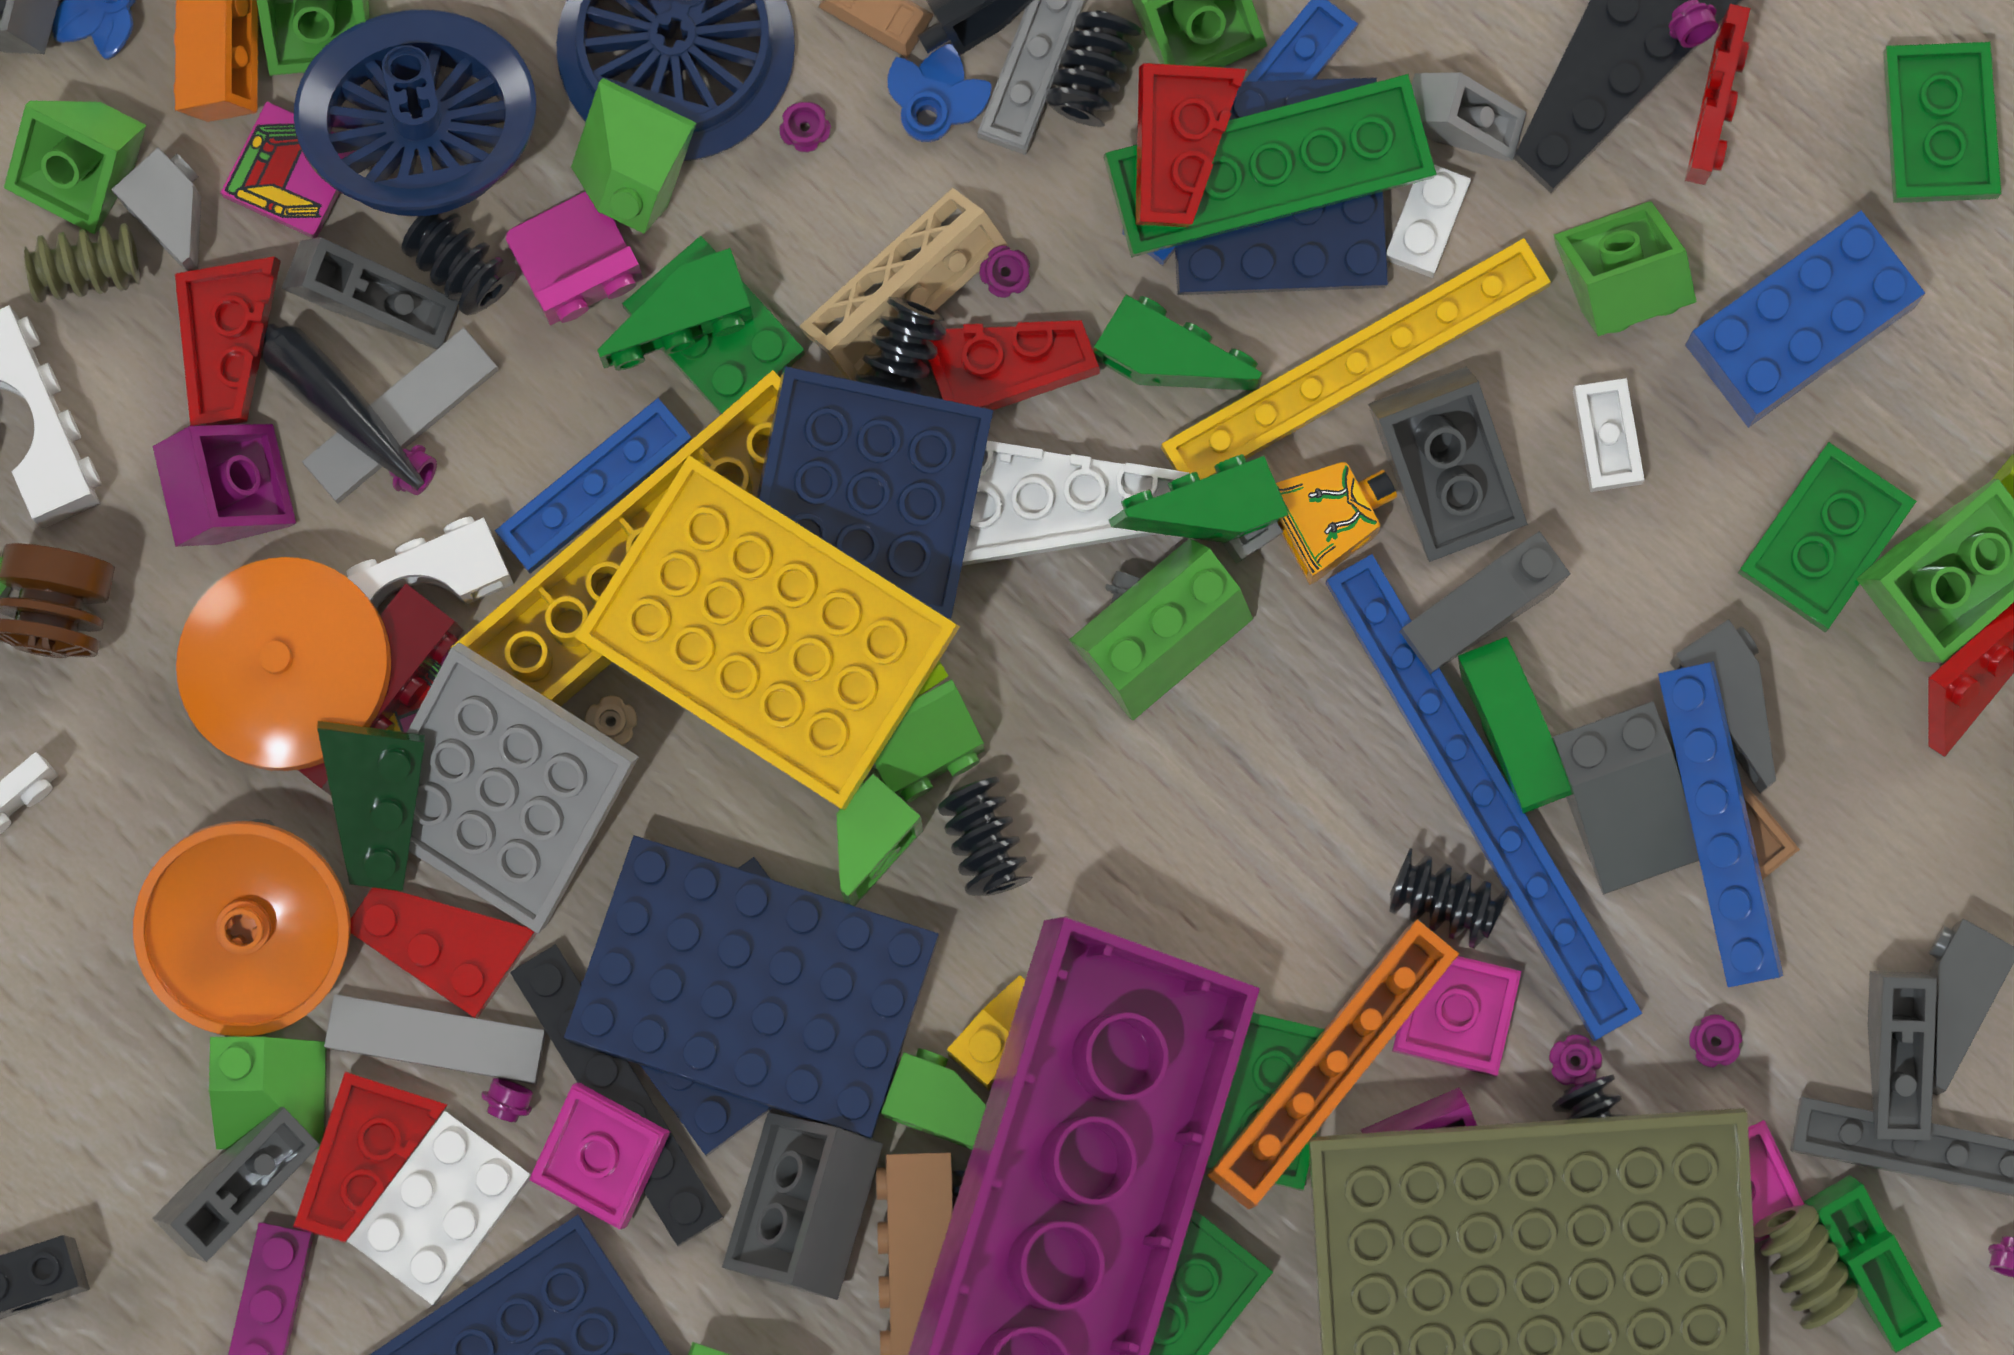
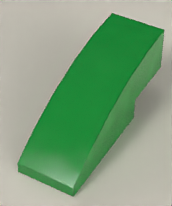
M1501 638L1458 655L1461 679L1481 718L1482 730L1522 813L1524 814L1572 795L1565 770L1547 724L1508 638Z
M1848 1175L1804 1201L1805 1205L1813 1206L1818 1212L1819 1219L1817 1224L1824 1225L1829 1233L1827 1242L1833 1243L1839 1252L1837 1261H1842L1849 1270L1847 1279L1853 1280L1859 1289L1858 1298L1892 1351L1897 1353L1942 1326L1896 1237L1886 1229L1861 1182Z

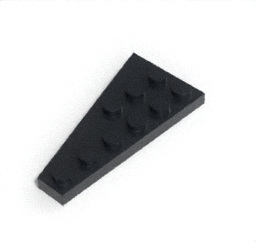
M1690 0L1589 1L1514 156V159L1551 194L1698 47L1685 48L1678 39L1672 38L1669 34V23L1672 20L1673 11L1681 4ZM1743 0L1698 1L1715 7V19L1718 25H1720L1729 5H1739Z

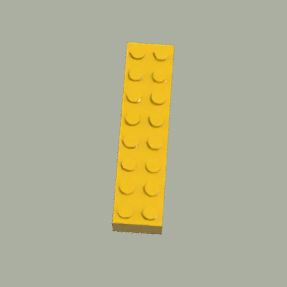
M774 370L767 374L457 643H462L560 707L612 663V661L576 639L575 636L687 457L690 455L757 498L781 378Z

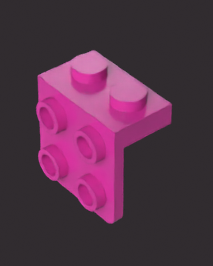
M586 191L511 228L506 234L507 243L550 326L559 321L566 323L582 316L589 310V306L607 297L608 299H614L628 293L636 286V282L643 279L639 263L630 246L627 247L614 220L596 210Z

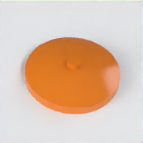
M294 557L268 558L252 562L230 572L208 589L197 602L184 625L180 637L176 660L177 682L183 705L190 719L199 732L217 749L231 758L255 768L271 771L300 770L324 763L317 730L318 721L370 727L384 702L391 674V650L384 623L377 609L365 593L346 576L331 567L308 559Z
M233 821L211 825L186 836L159 859L145 879L138 895L133 918V940L143 976L152 991L169 1010L186 1022L203 1030L227 1036L247 1037L263 1035L288 1027L309 1014L322 1002L332 989L344 966L349 949L351 922L349 907L342 885L334 870L315 848L295 834L273 825L253 821Z

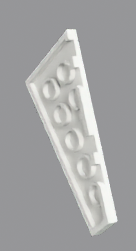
M987 441L962 566L1156 535V533L1112 528L1108 520L1123 510L1122 500L1149 489L1153 497L1170 492L1168 483L1189 474V472L1132 463H1114L1095 460L1088 456L1075 454L1070 456L1045 452L1043 449Z

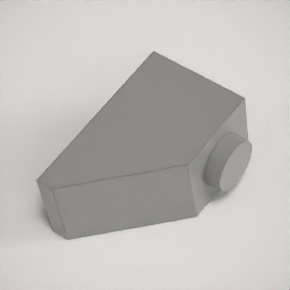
M1463 73L1414 74L1412 89L1426 137L1434 142L1504 161H1513L1526 116L1524 110Z
M157 148L111 190L120 203L185 271L197 270L202 197L192 182L198 178V175L178 154L169 159Z

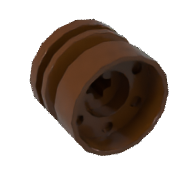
M23 543L6 544L0 564V582L9 588L20 591L19 597L0 598V614L14 618V620L0 619V641L13 646L17 650L44 657L97 656L100 641L78 631H101L104 621L98 616L82 610L83 604L106 603L109 600L115 567L111 563L99 558L60 548Z

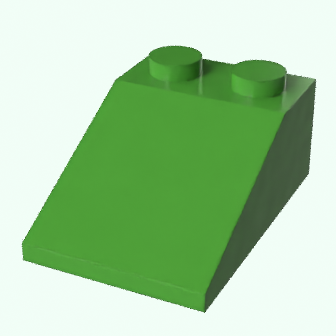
M1993 479L1895 545L1857 578V581L1918 661L1944 663L2014 603V499L1999 479Z

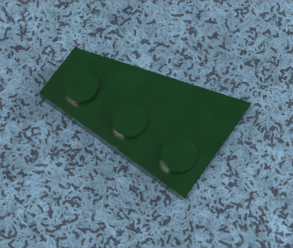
M318 721L317 730L349 885L403 891L425 735Z

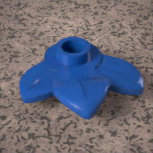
M64 0L57 7L52 25L54 39L60 43H70L91 36L101 56L104 59L110 60L123 48L131 35L133 19L130 7L133 6L136 0Z
M947 44L932 52L919 67L913 62L900 57H896L890 67L887 77L889 94L902 108L901 122L904 130L917 141L933 142L939 140L947 134L951 125L974 121L982 113L990 99V82L980 79L964 80L965 75L962 61L952 44ZM924 110H930L936 114L937 119L930 125H923L917 120V116Z

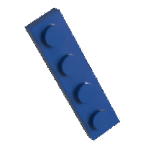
M657 398L499 526L495 532L529 574H531L638 487L689 443L692 437L662 401Z

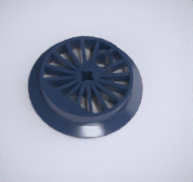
M566 0L558 25L556 41L557 62L568 98L585 123L599 81L605 78L696 122L683 162L693 161L722 153L747 139L770 117L785 93L790 80L795 53L792 17L786 0H726L713 7L714 0H660V2L659 0H646L653 13L637 0H616L640 20L596 8L599 0ZM752 4L755 5L760 20L714 25ZM676 20L681 22L680 26L684 41L677 40L673 47H667L665 39L669 40L674 37L677 29ZM590 21L633 33L587 38ZM761 36L758 53L716 42V40ZM633 49L594 71L590 67L588 54ZM706 54L750 66L753 69L745 82L742 83ZM642 63L626 83L612 80L617 75ZM695 64L699 65L734 94L717 106ZM657 69L651 90L641 88ZM684 70L705 106L685 100ZM669 72H672L675 97L663 94Z
M437 10L392 12L368 19L366 22H361L347 29L330 41L309 64L301 78L294 102L296 136L299 146L313 170L325 182L342 194L375 210L400 216H428L448 212L462 207L483 195L519 159L530 140L536 118L534 83L527 65L517 50L504 37L488 26L462 15ZM441 66L453 68L449 76L435 90ZM472 76L479 80L460 92ZM370 80L384 98L362 88L361 85ZM496 96L499 100L497 102L480 105L481 103L487 101L488 99ZM346 100L361 109L347 108L341 106ZM504 122L503 128L486 126ZM332 127H339V128L351 129V130H346V131L331 133V132H332ZM476 146L489 147L494 149L489 154ZM355 151L343 159H341L338 155L340 153ZM419 155L423 173L413 175ZM431 156L442 169L433 170ZM453 157H455V158H457V159H459V160H461V161H463V162H465V163H467V164L460 166V165L457 163V161H456ZM376 164L372 168V170L367 174L366 177H363L359 174L360 172ZM400 165L397 178L389 179Z

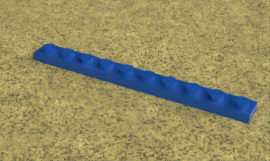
M1373 554L1328 578L1325 584L1503 888L1509 891L1508 896L1592 1040L1595 1042L1642 1014L1640 1008L1526 814L1522 813L1513 792L1440 668L1430 674L1399 632L1411 622V619Z

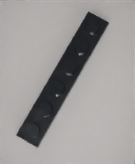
M556 944L511 971L512 977L577 1083L587 1086L670 1131L627 1060L564 1039L582 985ZM670 1131L645 1186L644 1193L675 1244L679 1247L723 1220L724 1217Z

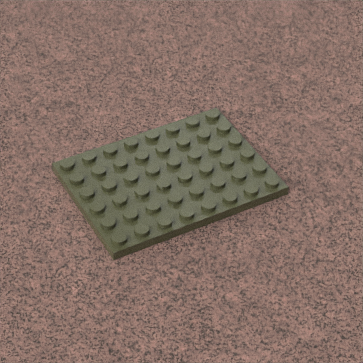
M1745 1108L1311 1137L1309 1140L1322 1355H1760L1748 1115Z

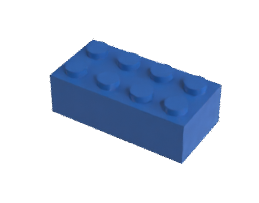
M1860 210L1694 329L1685 346L1749 428L1916 308L1925 292L1863 211Z

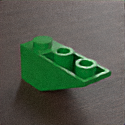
M731 248L679 265L597 349L603 368L614 366L615 370H626L645 361L644 355L664 349L667 354L676 353L692 347L695 344L694 338L712 332L715 333V336L722 337L742 330L745 327L744 321L753 319V314Z
M1126 294L1094 346V354L1099 363L1138 385L1255 391L1259 388L1263 373L1255 369L1258 363L1252 357L1235 348H1231L1229 352L1222 350L1210 343L1212 336L1204 329L1190 322H1185L1182 327L1165 317L1167 311L1164 307L1145 296H1140L1137 301Z
M1240 454L1216 464L1214 468L1217 474L1200 480L1198 473L1193 472L1169 482L1170 492L1153 497L1149 489L1122 500L1123 510L1108 521L1112 528L1227 543L1271 526L1289 514L1265 456L1246 462L1244 455Z

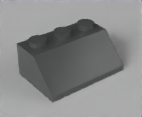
M768 1112L722 1268L803 1292L838 1300L883 1143L838 1127Z

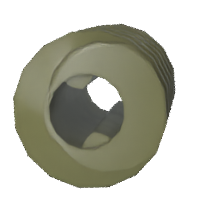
M121 223L119 237L115 240L112 239L106 226H101L98 241L95 243L91 242L85 229H80L77 245L71 246L65 233L59 232L56 248L50 249L43 235H38L35 251L29 252L27 247L24 248L28 284L33 300L37 303L46 300L48 287L57 300H62L67 296L69 284L78 297L87 295L90 281L99 294H104L108 291L111 278L120 291L129 288L131 275L134 277L137 285L140 284L137 249L127 223Z
M1799 1205L1779 1210L1763 1218L1753 1227L1754 1238L1765 1235L1770 1236V1239L1760 1248L1762 1255L1780 1254V1257L1769 1267L1774 1275L1785 1272L1790 1273V1276L1783 1280L1779 1286L1782 1292L1800 1291V1294L1790 1302L1791 1309L1793 1311H1802L1809 1308L1810 1310L1799 1322L1803 1329H1813L1835 1319L1852 1305L1859 1291L1855 1282L1847 1279L1849 1273L1847 1266L1844 1262L1837 1261L1839 1252L1833 1243L1827 1242L1829 1233L1824 1225L1817 1224L1819 1214L1813 1206Z

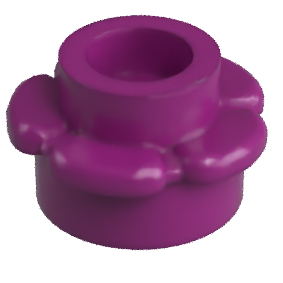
M1690 0L1681 4L1672 13V20L1669 23L1670 36L1678 39L1685 48L1695 47L1706 42L1717 32L1719 27L1715 19V7L1710 4L1700 3L1698 0Z
M800 102L789 106L783 112V124L780 125L779 132L786 145L795 146V149L799 152H811L818 148L820 142L823 143L828 139L831 125L825 119L826 113L821 106L812 102ZM803 123L810 125V129L806 132L800 129V125Z
M1008 246L995 247L989 251L988 259L981 262L979 269L980 279L983 283H987L991 294L1007 298L1011 293H1021L1028 286L1030 281V262L1027 256L1020 250L1013 251ZM1002 267L1009 268V276L1004 277L1001 275Z
M415 445L411 451L406 448L403 451L423 479L424 484L417 490L390 471L389 474L393 477V488L396 491H408L413 495H419L432 481L436 472L437 461L425 453L426 448L424 446Z
M1706 1016L1701 1020L1699 1026H1695L1691 1030L1689 1044L1696 1051L1695 1057L1702 1065L1711 1068L1716 1067L1718 1064L1727 1066L1733 1063L1740 1055L1741 1030L1736 1023L1725 1020L1723 1016ZM1712 1037H1719L1721 1044L1717 1047L1711 1044Z
M1579 1034L1569 1035L1565 1041L1556 1042L1550 1050L1549 1061L1553 1066L1551 1073L1559 1083L1565 1086L1570 1084L1577 1086L1596 1079V1070L1602 1066L1601 1052L1597 1046L1590 1044V1040L1587 1037ZM1571 1057H1579L1581 1060L1580 1065L1573 1066L1570 1062Z
M493 1078L489 1091H483L481 1094V1098L489 1104L487 1112L498 1119L517 1122L519 1115L528 1116L532 1111L529 1104L533 1092L516 1082L502 1078Z
M2003 1236L2000 1244H1991L1988 1247L1989 1253L1992 1254L1989 1269L2001 1275L2014 1278V1237Z

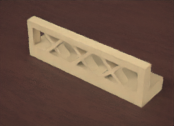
M952 188L799 327L810 340L827 352L848 380L856 381V373L866 374L872 369L863 361L864 354L881 355L882 350L871 341L872 335L889 336L890 331L879 322L880 316L897 317L899 313L887 303L889 297L903 298L923 305L935 312L979 272L981 262L988 259L990 250L998 246H1008V244L986 212ZM956 209L963 212L950 225L941 227V223ZM921 247V251L911 260L902 261L903 257L912 249ZM883 282L882 286L872 295L864 296V293L873 284ZM844 317V320L828 335L822 332L836 318Z

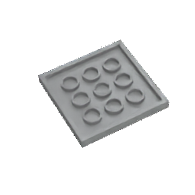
M459 642L450 649L407 733L425 735L409 851L539 934L546 928L639 756Z

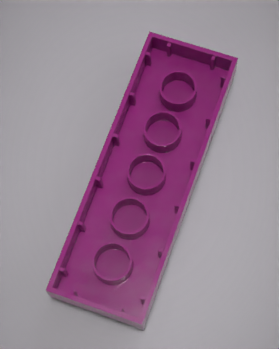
M1067 917L1044 920L908 1355L1150 1354L1260 988Z

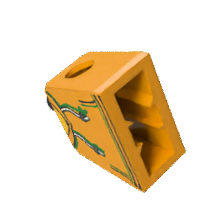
M1340 462L1276 483L1289 514L1277 523L1282 529V535L1309 585L1317 582L1378 535L1381 526L1373 510L1397 498L1396 490L1384 470L1357 482L1349 465L1346 462Z

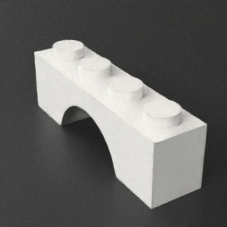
M8 305L0 309V389L23 397L28 402L34 419V436L31 447L25 458L12 471V474L32 520L41 529H44L100 504L94 488L102 484L90 457L87 456L81 459L73 441L80 439L81 435L70 411L67 409L60 412L53 395L60 392L61 389L49 363L47 362L40 366L33 348L41 345L33 324L28 316L20 319Z
M473 517L456 520L443 529L445 534L429 542H425L424 538L411 540L395 549L397 556L378 564L375 559L366 560L346 571L347 578L365 593L376 609L388 596L401 589L405 583L409 586L428 584L441 587L454 594L465 605L514 584L484 517L474 521Z

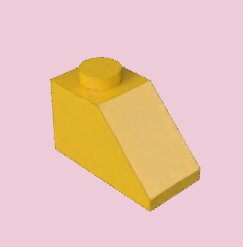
M1020 975L986 1005L947 1048L948 1055L988 1091L992 1088L1025 983V979Z

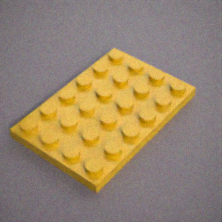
M689 455L575 638L837 807L845 810L960 626Z

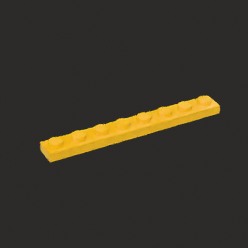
M1525 238L1163 442L1161 449L1176 471L1189 472V474L1197 472L1200 480L1217 474L1214 468L1216 464L1243 454L1245 459L1255 455L1547 289L1551 281Z

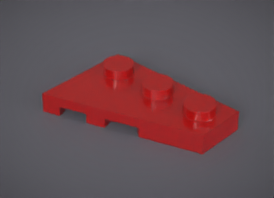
M1730 4L1717 32L1685 181L1706 185L1712 170L1721 171L1728 141L1720 139L1723 122H1732L1737 104L1738 91L1731 89L1735 72L1742 73L1748 53L1749 42L1743 41L1751 8Z
M1143 63L1139 66L1136 225L1189 227L1193 224L1213 167L1212 162L1222 133L1225 132L1234 99L1238 88L1242 85L1247 69Z
M275 256L175 273L190 426L230 425L247 422L281 260Z
M1082 320L1018 322L1016 326L984 327L983 323L963 324V328L946 329L944 339L930 340L937 347L938 354L934 359H927L941 399L990 410H996L1100 374L1099 365Z
M2014 603L1928 678V747L1944 757L2014 673Z
M373 887L350 918V934L476 1019L479 1018L537 934L525 926L404 892Z
M345 1072L293 1227L345 1244L448 1104Z

